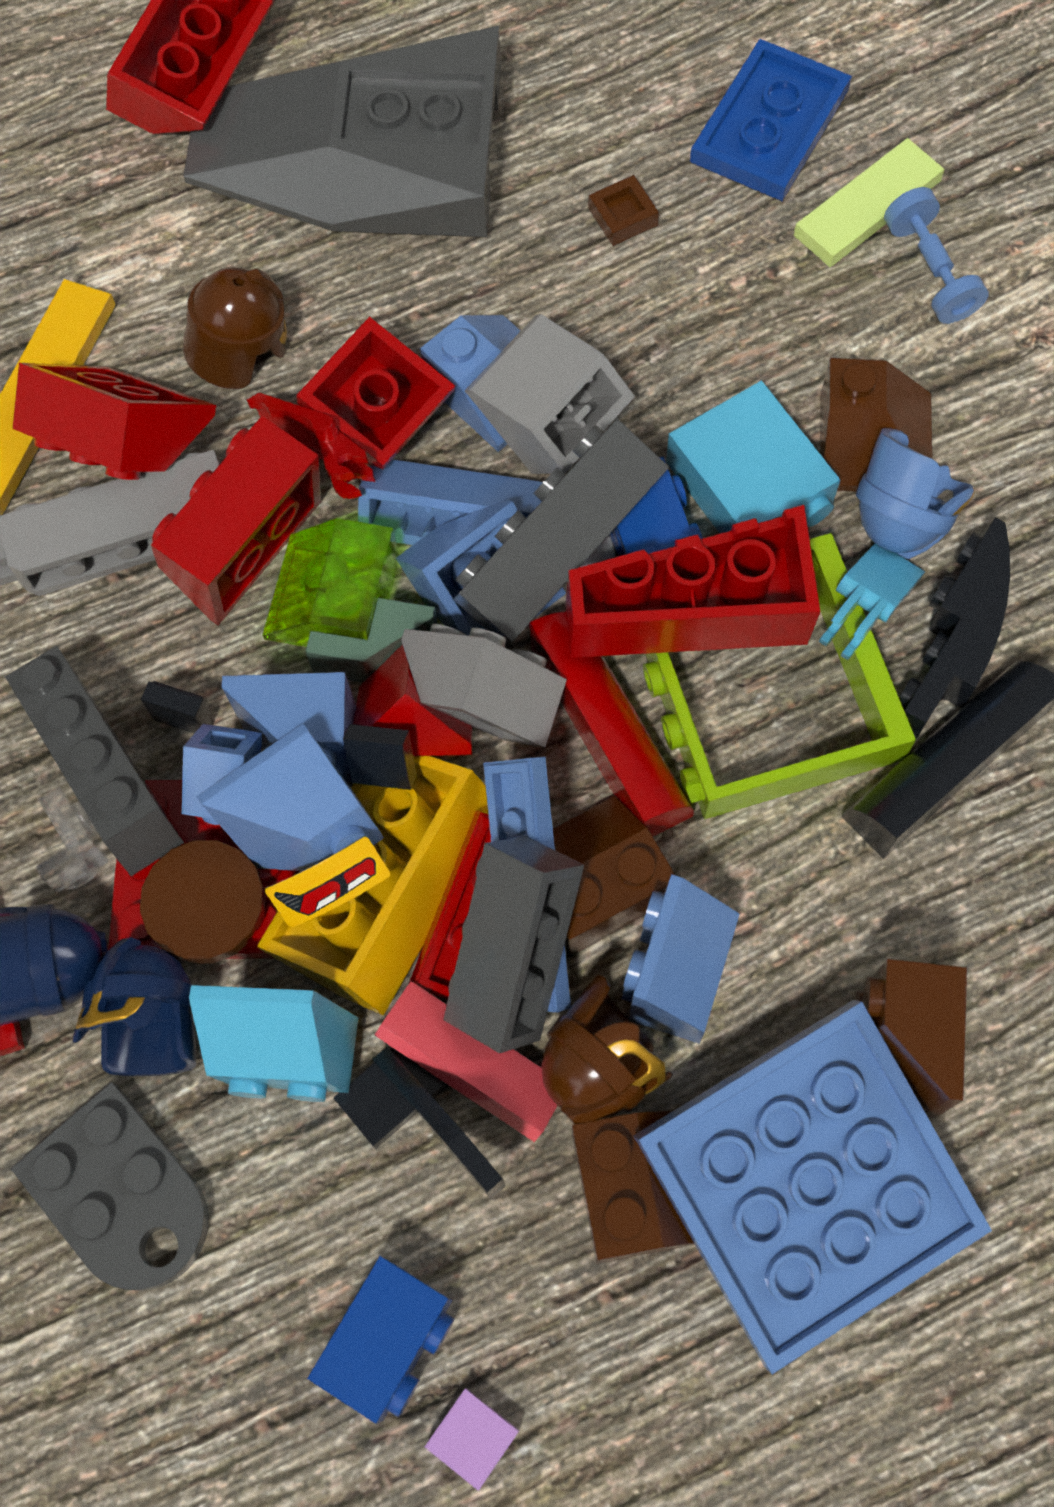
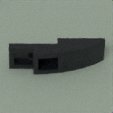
M996 517L984 536L976 532L972 533L956 560L957 563L965 566L957 580L946 575L929 604L930 607L938 610L929 628V631L937 636L922 660L923 663L931 668L923 682L911 677L899 697L916 740L941 698L960 708L965 706L990 662L998 641L1008 602L1010 547L1006 523Z

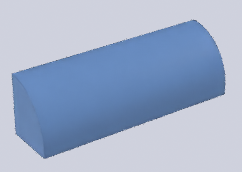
M393 459L384 469L370 465L375 476V482L362 480L359 485L362 496L358 497V537L414 545L441 524L505 500L513 501L517 510L527 518L542 502L533 493L543 482Z

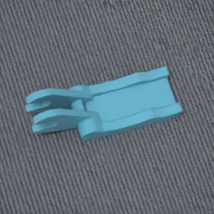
M875 543L845 574L837 586L836 591L848 599L831 620L833 623L822 635L819 642L827 646L855 607L859 605L870 613L853 634L854 638L841 653L843 658L849 660L877 620L880 619L885 623L888 621L899 604L921 580L925 571L897 553L885 550Z

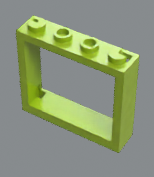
M832 533L809 539L820 611L827 629L833 623L831 620L848 599L836 591L847 570ZM859 605L855 607L832 641L872 741L718 787L708 764L669 652L646 654L648 663L643 664V674L648 691L652 698L661 696L667 715L661 716V724L666 742L670 750L678 748L680 750L686 767L680 770V779L685 796L690 804L698 802L704 820L897 763L907 757L916 739L872 631H869L849 660L841 656L843 650L854 638L853 634L866 618L862 607Z

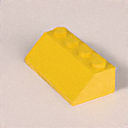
M414 756L417 776L411 790L353 784L351 787L384 836L382 840L373 846L389 869L390 877L343 905L295 927H289L280 913L277 912L257 945L265 953L335 994L383 1016L424 945L475 812L480 811L488 814L486 786L473 770L431 756Z

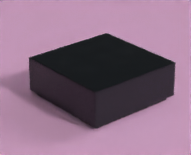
M156 681L148 682L140 699L154 721L191 733H195L202 724L213 725L215 721L202 696Z
M349 724L343 737L352 783L411 790L417 773L409 730Z

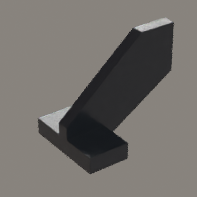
M386 1047L373 1058L374 1063L350 1083L349 1093L339 1092L333 1097L375 1149L413 1116L418 1114L490 1199L506 1187L500 1174L434 1099L449 1085L394 1048L389 1049Z

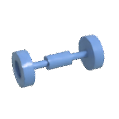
M919 187L909 190L896 198L887 208L884 220L894 236L904 237L917 232L920 238L918 248L933 275L941 277L946 285L933 298L931 303L932 309L941 323L950 324L963 320L980 309L986 302L989 292L982 279L977 275H967L955 280L951 272L954 266L938 235L935 233L930 234L926 227L937 216L940 204L930 188Z

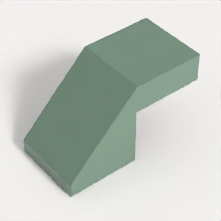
M378 598L368 640L311 631L306 655L313 673L345 672L347 680L363 683L402 645L401 639L405 629L430 631L432 624H438L435 607Z

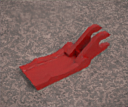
M257 393L247 399L249 407L257 409L260 417L263 415L318 454V458L324 461L326 471L331 477L336 494L341 498L354 499L362 496L358 488L348 484L353 479L358 478L363 481L375 482L373 470L366 465L368 464V458L365 450L338 430L333 417L262 393Z

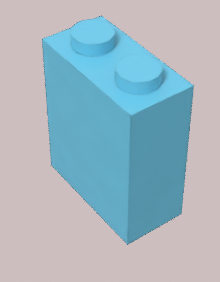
M762 380L672 431L668 436L666 463L675 475H679L684 487L720 534L731 531L733 524L754 518L760 523L782 517L784 510L801 505L805 507L807 527H811L826 518L834 508L833 502L840 478Z

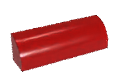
M566 611L549 614L531 621V651L547 660L545 665L547 670L567 679L560 702L613 795L647 827L652 837L693 817L694 810L604 656L570 658Z

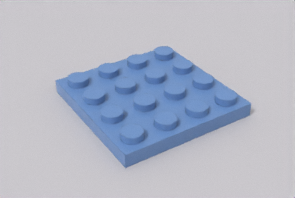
M850 1001L633 1135L761 1362L771 1374L779 1371L992 1231L862 1001Z

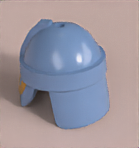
M883 428L877 438L867 472L863 474L856 491V496L859 499L861 524L867 536L879 547L895 552L905 559H911L927 551L950 532L958 514L972 499L974 486L952 479L949 466H939L932 458L908 447V437L902 431ZM947 489L953 491V497L947 502L937 498Z

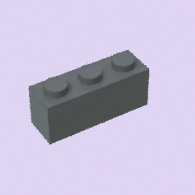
M527 836L484 844L482 856L476 867L477 878L469 912L462 927L463 937L455 972L449 982V997L444 1021L499 1054L540 1041L584 864Z

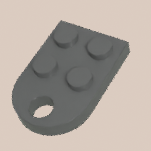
M113 1082L109 1083L11 1168L12 1172L86 1267L98 1279L113 1287L135 1291H146L163 1287L183 1275L195 1262L203 1248L208 1231L209 1217L207 1203L200 1186L121 1088ZM168 1228L177 1238L178 1250L176 1256L169 1264L155 1267L147 1259L145 1252L146 1243L154 1232Z

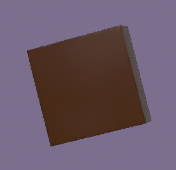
M634 175L588 195V209L612 246L658 226L659 211Z

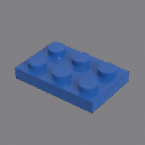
M759 39L692 146L690 162L783 201L849 91L852 76Z

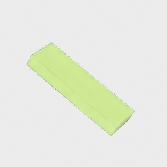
M906 138L796 223L794 236L831 268L886 225L884 214L896 198L915 188L927 187L932 189L941 181L945 169L909 138Z

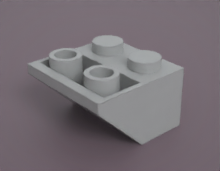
M542 314L535 315L464 390L531 474H551L556 468H559L565 474L579 459L572 450L595 425L604 431L635 397L602 352Z
M432 624L430 631L404 630L401 641L421 703L504 741L546 747L567 679L545 668L547 662L545 658L525 650L513 649L510 651L504 648L506 638L480 628H471L469 636L459 630L440 624Z

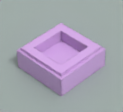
M465 1388L431 1436L425 1448L479 1491L520 1430L469 1389Z

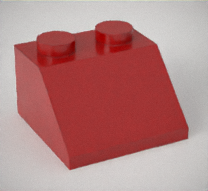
M369 316L298 392L296 397L297 405L333 417L338 430L365 450L368 465L384 469L454 392L455 385Z

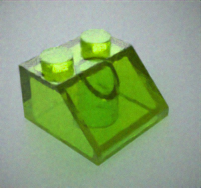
M335 518L291 534L262 634L264 640L307 647L311 631L368 640L377 599L389 600L398 567L396 558L399 554L393 528Z

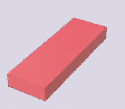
M410 981L378 1028L375 1036L535 1142L543 1133L557 1108L556 1103L549 1097L544 1087L541 1067L514 1049L499 1054L444 1021L447 1004Z

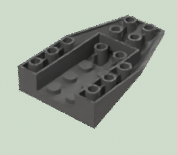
M499 26L227 86L204 129L190 132L183 175L185 183L330 231L487 237L491 197L489 159L493 113L498 111L501 81Z

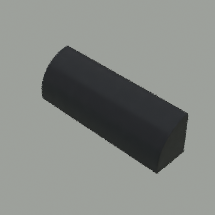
M1017 661L1011 664L846 809L841 817L885 859L1050 711L1054 705V673L1028 661Z

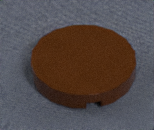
M194 840L171 849L152 866L142 886L140 913L147 933L163 950L189 964H214L240 952L248 944L247 940L253 936L256 928L257 930L259 929L265 917L266 892L259 871L239 849L218 840Z

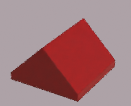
M403 645L359 686L353 721L354 725L409 730L413 756L472 755L473 726L421 703Z

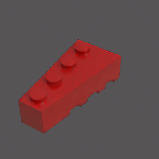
M804 505L786 509L783 511L782 517L758 523L757 519L754 518L733 524L731 531L700 539L697 534L676 540L674 547L649 554L643 549L568 571L566 615L570 658L808 645L821 612Z

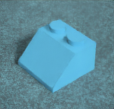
M191 985L189 1001L206 1075L229 1084L228 1094L246 1098H266L267 1088L288 1089L287 1097L290 1099L325 1102L326 1092L349 1093L359 1017L313 990Z

